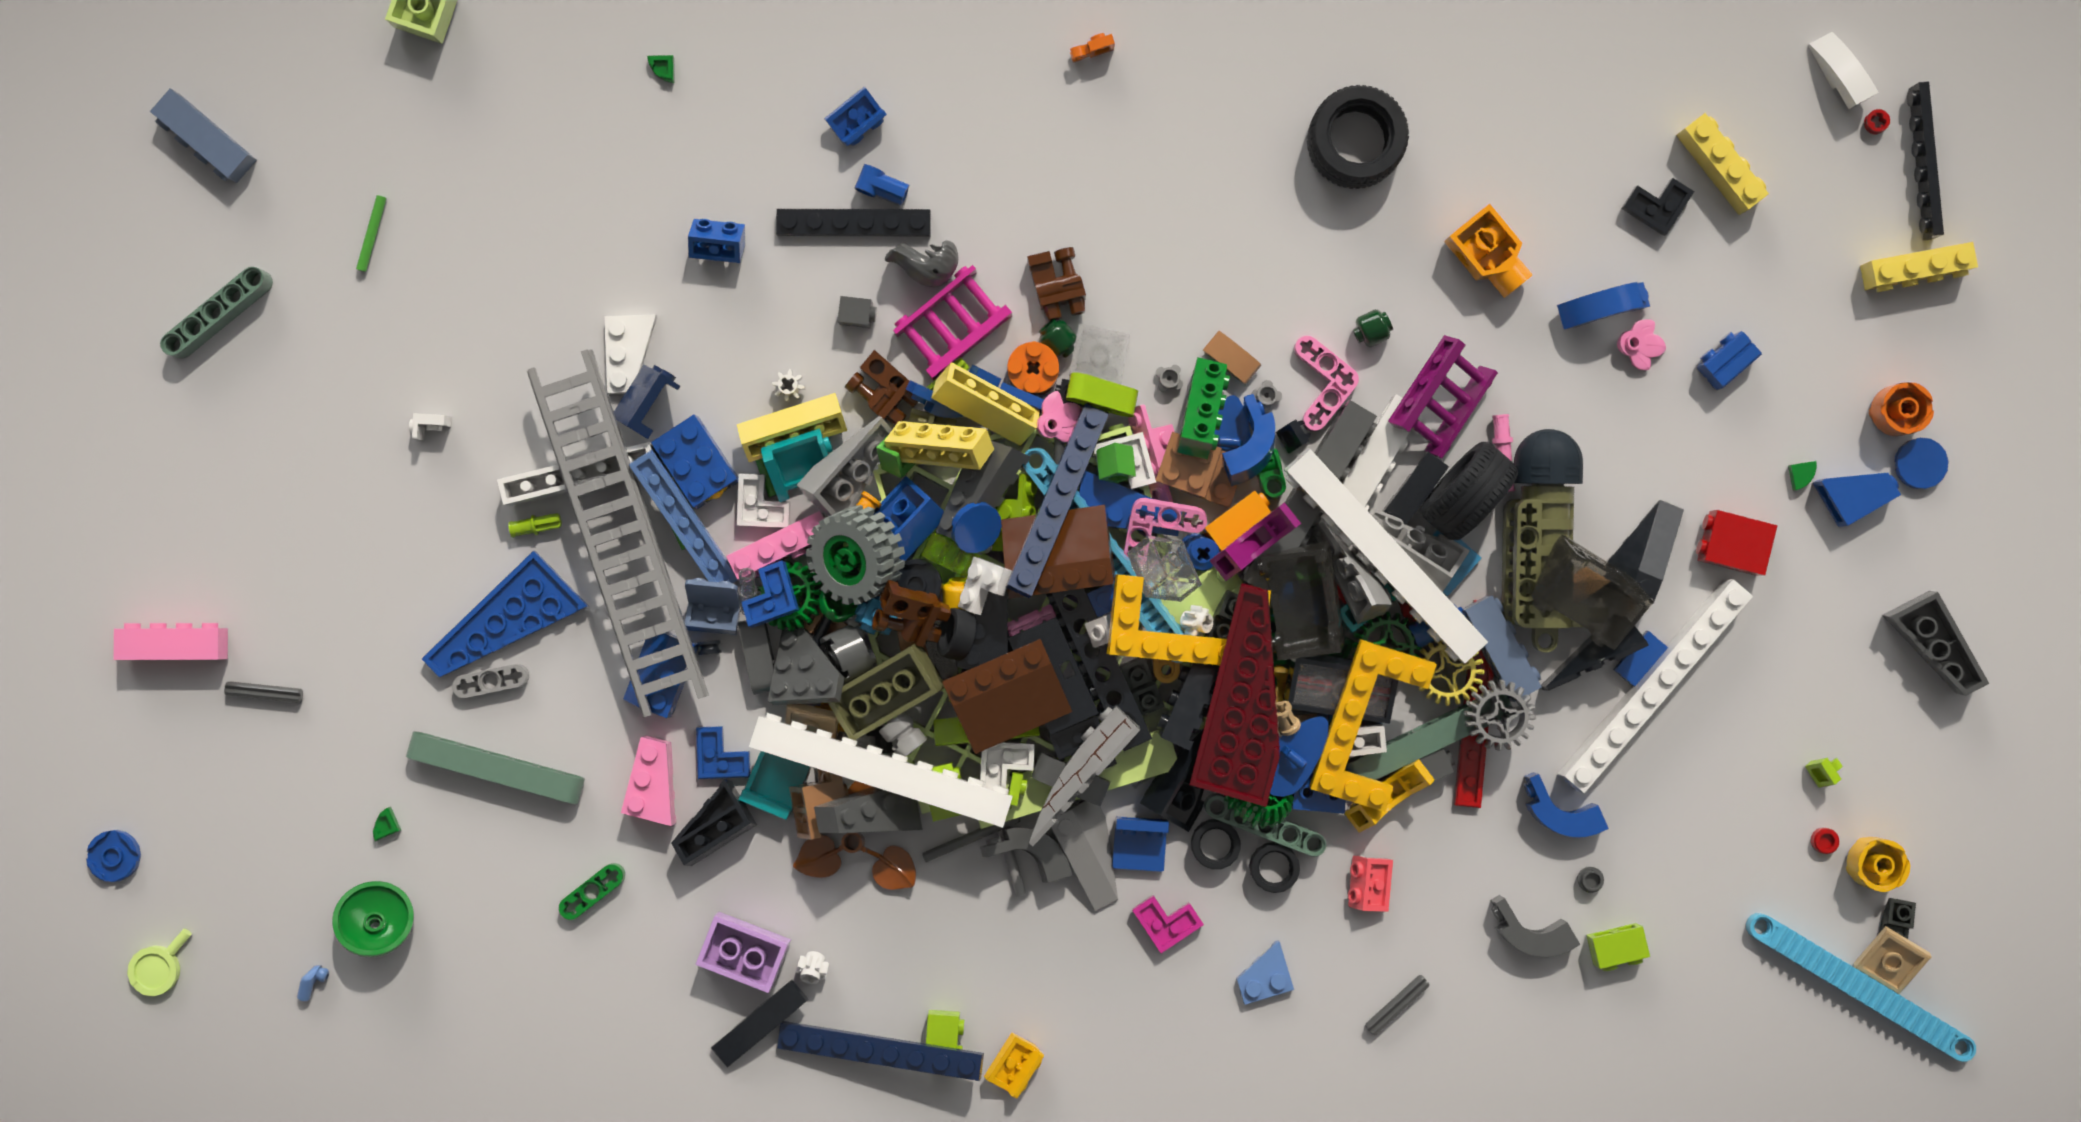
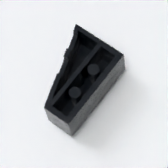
M724 779L719 785L720 787L703 804L704 806L695 817L691 818L671 842L684 866L695 865L757 825L745 803L738 800L740 794L732 781Z

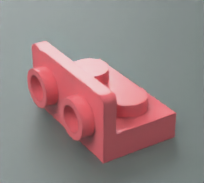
M1353 856L1350 867V889L1348 891L1349 907L1362 911H1389L1393 860Z

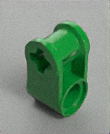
M1274 448L1269 460L1271 462H1268L1265 468L1256 475L1261 492L1270 500L1278 499L1286 490L1278 450ZM1269 481H1276L1280 486L1279 493H1270L1267 489V483Z

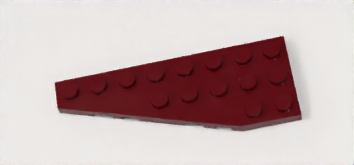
M1242 583L1190 785L1266 807L1280 759L1268 590Z

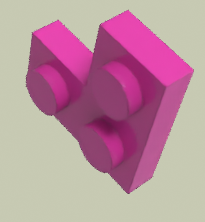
M1154 895L1132 908V911L1160 953H1163L1204 925L1189 902L1169 916L1166 915Z

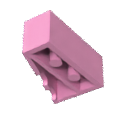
M646 735L640 738L621 813L672 826L676 824L672 745L670 741Z

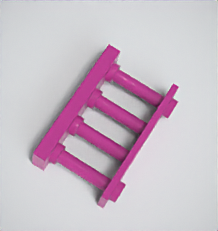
M973 265L969 268L966 266L961 268L954 275L955 280L911 316L904 315L894 324L896 326L893 330L894 334L899 337L905 333L928 361L927 365L929 366L926 372L933 381L951 362L954 363L957 359L962 358L1012 317V312L1006 304L1002 308L995 306L974 281L972 276L977 271ZM962 284L969 289L988 312V319L984 323H976L952 294ZM943 300L968 329L967 333L969 335L962 341L952 335L932 310ZM923 316L948 345L947 349L949 351L942 357L932 351L912 326Z

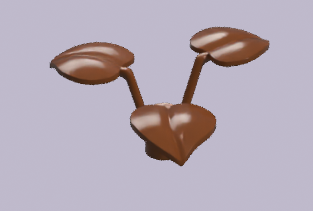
M855 781L848 788V793L852 794L872 786ZM860 832L846 833L841 840L842 845L836 849L834 841L828 836L821 835V838L808 839L802 845L798 857L793 864L797 871L807 876L824 878L835 874L840 869L842 861L837 853L842 850L849 853L862 851L879 859L872 868L873 878L879 886L891 890L912 888L916 881L915 865L906 850L899 846H889L885 849L882 856L865 847V838Z

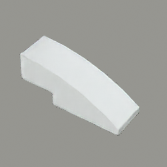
M1833 32L1808 45L1832 90L1837 88L1848 110L1879 93L1856 57Z

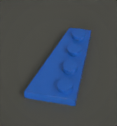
M1087 471L1084 472L1081 479L1080 496L1089 507L1105 505L1109 527L1128 529L1133 503L1140 498L1152 499L1119 484L1099 480V476ZM1142 505L1141 509H1136L1140 512V516H1145L1146 513H1154V519H1158L1159 507H1155V512L1148 511L1145 505ZM1167 509L1162 513V518L1167 522L1174 521L1177 517L1176 512L1172 509ZM1153 526L1152 533L1178 537L1179 530Z

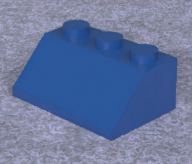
M907 476L881 502V507L874 510V515L881 512L886 516L883 520L885 523L891 521L895 527L891 531L894 535L899 533L902 540L897 543L898 547H904L905 554L901 555L900 559L905 561L938 527L944 510Z
M666 632L646 639L639 658L679 645L677 636ZM692 642L696 654L699 646H697L696 643ZM680 655L637 671L643 685L687 670L688 668L684 656ZM630 680L623 699L639 707ZM685 682L647 694L646 697L651 712L665 718L672 717Z

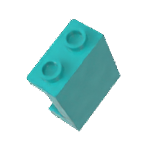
M820 428L761 448L763 462L779 502L789 500L788 490L797 488L796 485L811 468L829 455V452L833 451L829 437L823 438Z
M760 751L746 787L742 790L738 800L787 820L793 810L789 787L804 784L811 766Z

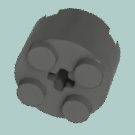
M847 625L820 638V645L825 643L826 649L823 651L836 669L844 676L843 685L873 668L872 665L877 663L873 651L867 649L863 641L865 640V635L859 625L856 627Z

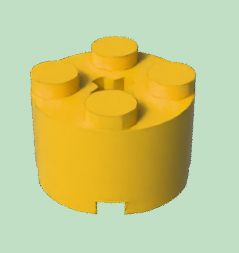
M1862 837L1856 841L1848 852L1846 871L1859 885L1879 892H1888L1896 887L1899 888L1906 882L1911 866L1905 854L1906 851L1898 843L1879 837Z

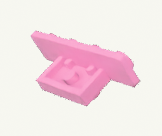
M1139 405L1135 407L1134 417H1129L1128 420L1133 434L1143 432L1156 480L1172 432L1175 431L1173 424L1152 429L1145 405ZM1159 482L1149 485L1152 499L1173 503L1168 485Z

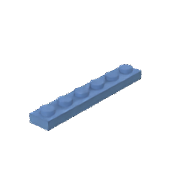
M651 449L629 464L630 468L709 582H736L738 579L730 563L653 450Z

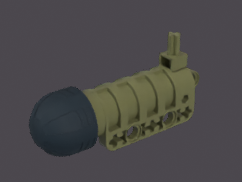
M1543 429L1531 433L1518 446L1514 457L1518 476L1514 483H1529L1532 486H1521V499L1507 501L1503 509L1501 604L1504 611L1502 614L1505 620H1509L1513 625L1532 628L1531 640L1533 647L1545 653L1552 652L1557 647L1558 628L1587 627V623H1607V618H1609L1607 607H1587V604L1572 603L1575 487L1564 486V484H1583V456L1580 447L1571 436L1555 429ZM1512 530H1514V543L1511 542L1509 537ZM1512 581H1513V595L1509 592V589H1508L1509 584H1510V582H1512ZM1544 633L1549 634L1551 637V644L1546 648H1542L1538 642L1539 637Z

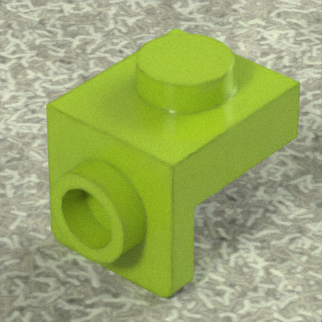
M1013 771L1009 795L1013 797L1009 809L1012 808V805H1018L1019 795L1025 796L1027 780L1023 779V773Z

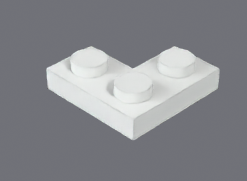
M1143 432L1096 444L1094 448L1096 463V451L1099 448L1112 443L1133 447L1136 477L1128 479L1130 489L1156 483Z
M738 474L737 525L785 528L790 525V501L765 500L766 475Z
M973 557L968 569L964 589L960 595L958 607L981 615L988 591L1004 596L1005 586L1012 570L984 559Z
M1002 742L982 751L980 780L984 781L983 786L993 789L994 785L1006 788L1007 769L1033 771L1035 744Z

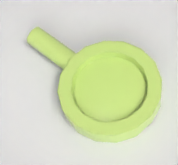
M184 928L167 948L154 945L141 949L133 955L128 964L127 971L130 984L138 992L146 996L160 995L173 988L180 976V964L175 954L192 933Z

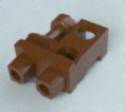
M1067 247L1054 252L1055 260L1062 264L1063 276L1060 277L1055 276L1050 251L1027 256L1040 308L1044 310L1048 321L1061 319L1059 306L1069 304L1072 316L1084 314L1086 293L1083 281L1076 274L1072 263L1076 256L1074 248Z
M874 350L860 366V369L879 384L878 387L873 390L863 383L864 377L856 372L844 388L850 393L857 391L868 402L870 409L875 414L882 417L884 421L887 419L896 425L907 416L897 408L900 402L904 400L914 408L918 401L912 399L913 393L906 390L909 380Z
M888 580L879 599L883 610H876L872 620V629L885 631L886 628L898 631L901 633L904 641L915 642L917 646L923 647L926 641L938 643L942 630L939 625L934 623L936 620L948 621L951 610L949 605L938 601L936 594L903 588L898 585V582ZM889 615L900 617L902 619L889 617Z

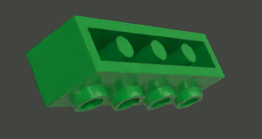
M1197 357L1177 453L1208 460L1210 450H1216L1219 435L1215 434V430L1220 429L1223 417L1218 412L1224 409L1226 395H1223L1222 391H1227L1230 375H1226L1227 364Z

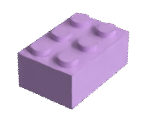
M718 912L713 918L695 965L769 993L773 988L791 939Z

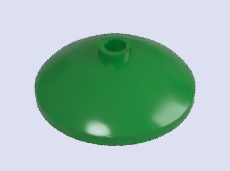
M382 881L365 882L347 891L338 901L332 917L333 930L338 942L347 951L362 957H378L394 951L408 938L414 923V911L409 897L399 887ZM374 922L380 923L377 928H371L370 926Z

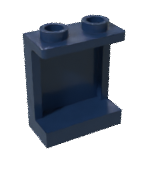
M643 365L614 411L616 420L649 439L653 430L641 422L665 384L679 390L680 385L674 382L676 377L656 365L653 368Z

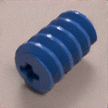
M1192 533L1185 536L1180 542L1179 553L1183 561L1199 570H1207L1213 567L1210 560L1219 553V547L1210 538L1198 533Z

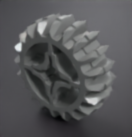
M1491 680L1488 682V690L1484 685H1480L1479 690L1482 692L1480 695L1474 691L1471 693L1472 697L1476 699L1474 703L1466 701V705L1472 707V711L1466 710L1464 715L1472 717V719L1465 721V725L1467 727L1474 726L1470 729L1469 734L1471 736L1478 734L1475 741L1480 744L1485 740V747L1487 749H1490L1494 743L1495 750L1500 751L1502 743H1504L1505 748L1511 750V741L1520 746L1521 741L1518 737L1522 736L1528 739L1529 735L1524 732L1525 729H1534V726L1528 723V720H1536V715L1529 714L1528 712L1534 710L1535 705L1526 704L1531 700V696L1528 694L1522 696L1524 688L1518 687L1515 690L1514 682H1509L1506 687L1505 681L1499 680L1498 687L1496 688L1494 681ZM1499 695L1512 696L1518 706L1504 707ZM1491 698L1489 711L1480 716L1482 706ZM1499 708L1505 713L1501 717V723L1500 720L1494 718V716L1498 715ZM1520 714L1516 727L1511 732H1508L1510 731V721ZM1481 724H1496L1501 736L1486 733Z

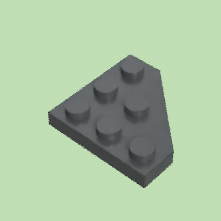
M805 629L783 630L781 632L768 702L772 705L840 702L844 676L832 664V661L817 645L814 638Z

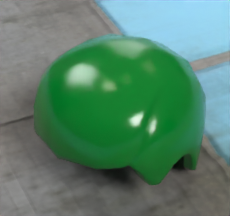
M821 591L819 596L820 611L829 620L839 623L849 620L856 615L855 610L858 605H854V602L849 605L842 604L843 598L835 601L831 598V591L826 594Z

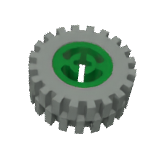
M857 505L826 517L813 527L811 532L814 534L808 537L807 543L812 545L811 548L806 549V556L812 557V561L808 563L809 570L815 569L817 575L813 576V579L816 583L821 581L824 584L821 590L825 594L830 591L832 592L831 598L838 601L843 598L842 604L849 605L854 602V605H858L882 594L888 580L895 582L900 579L902 573L898 570L904 568L905 560L900 559V556L905 554L904 547H898L897 543L902 540L900 534L894 535L891 531L895 527L891 521L885 523L883 520L886 516L881 512L874 515L875 509L871 507L863 509V505ZM847 542L848 546L842 548L843 543ZM861 566L860 572H857L855 568Z

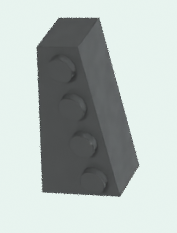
M991 441L994 451L980 470L961 469L936 533L952 539L951 532L953 526L951 524L953 518L967 504L986 502L993 508L1000 507L1005 499L1002 495L1009 484L1014 485L1019 477L1016 473L1022 464L1026 465L1031 457L1012 447Z
M1927 591L1882 615L1955 693L1966 696L1989 684L1938 592Z
M874 786L814 807L819 833L923 830L917 800Z

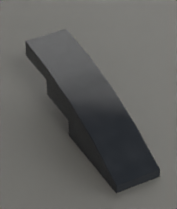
M1426 452L1382 512L1402 519L1406 525L1449 466L1430 452Z
M790 980L717 1041L711 1049L725 1066L729 1067L801 1007L808 998L795 982Z

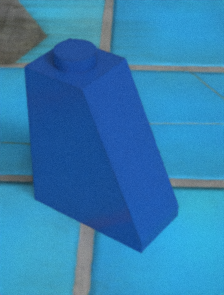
M1889 473L1826 478L1813 482L1814 487L1838 527L1849 526L1901 495L1898 490L1899 484L1897 480L1889 475Z

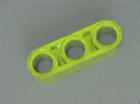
M1072 372L1066 399L1081 405L1086 403L1115 415L1134 417L1139 391L1084 373Z

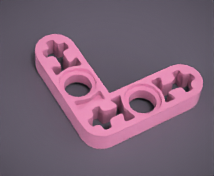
M1303 336L1294 345L1295 354L1329 382L1303 415L1304 427L1309 431L1316 432L1327 424L1359 382V377L1353 368L1315 338ZM1301 342L1303 344L1310 342L1312 344L1310 349L1315 353L1318 352V349L1322 351L1314 362L1310 360L1314 355L1310 352L1305 354L1301 352L1303 348L1300 345ZM1322 357H1329L1333 360V368L1331 370L1324 371L1321 369L1319 361ZM1340 365L1342 369L1339 372L1342 375L1350 374L1352 376L1350 379L1352 385L1346 384L1344 386L1341 384L1343 379L1338 374L1334 378L1330 375ZM1326 393H1334L1337 396L1338 401L1335 406L1329 407L1324 403L1323 399ZM1318 403L1323 410L1329 412V415L1327 416L1325 412L1322 413L1318 419L1321 424L1311 426L1309 424L1311 419L1308 416L1309 414L1312 416L1317 414L1320 408L1316 407Z
M1149 498L1137 499L1131 509L1124 554L1131 559L1133 547L1138 549L1137 558L1141 562H1136L1135 567L1138 572L1142 571L1146 564L1153 526L1199 533L1207 525L1205 511L1195 506ZM1142 505H1145L1148 511L1155 512V507H1159L1158 519H1154V513H1146L1145 516H1140V512L1136 509H1141ZM1167 509H1172L1176 512L1177 517L1174 521L1167 522L1162 518V513ZM1181 511L1185 512V518H1193L1194 514L1199 515V519L1202 522L1199 521L1196 525H1192L1191 520L1183 519L1184 524H1180ZM1134 530H1143L1146 533V538L1141 542L1134 541L1131 537Z

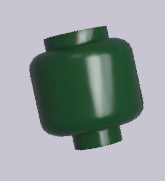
M1374 309L1356 319L1357 328L1353 329L1358 343L1364 342L1367 347H1373L1390 338V331L1393 330V326L1386 312L1381 313L1379 310Z
M1052 319L1039 331L1041 334L1039 343L1051 348L1057 357L1062 355L1066 358L1076 349L1074 344L1077 336L1064 320L1056 321Z

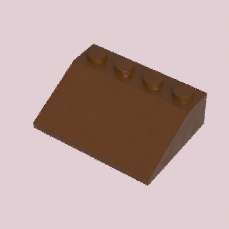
M1105 505L1068 510L1033 595L1115 583V569ZM1036 515L1001 520L1005 568L1013 570ZM1008 589L1009 599L1025 597Z
M1041 639L942 681L975 754L1072 712Z

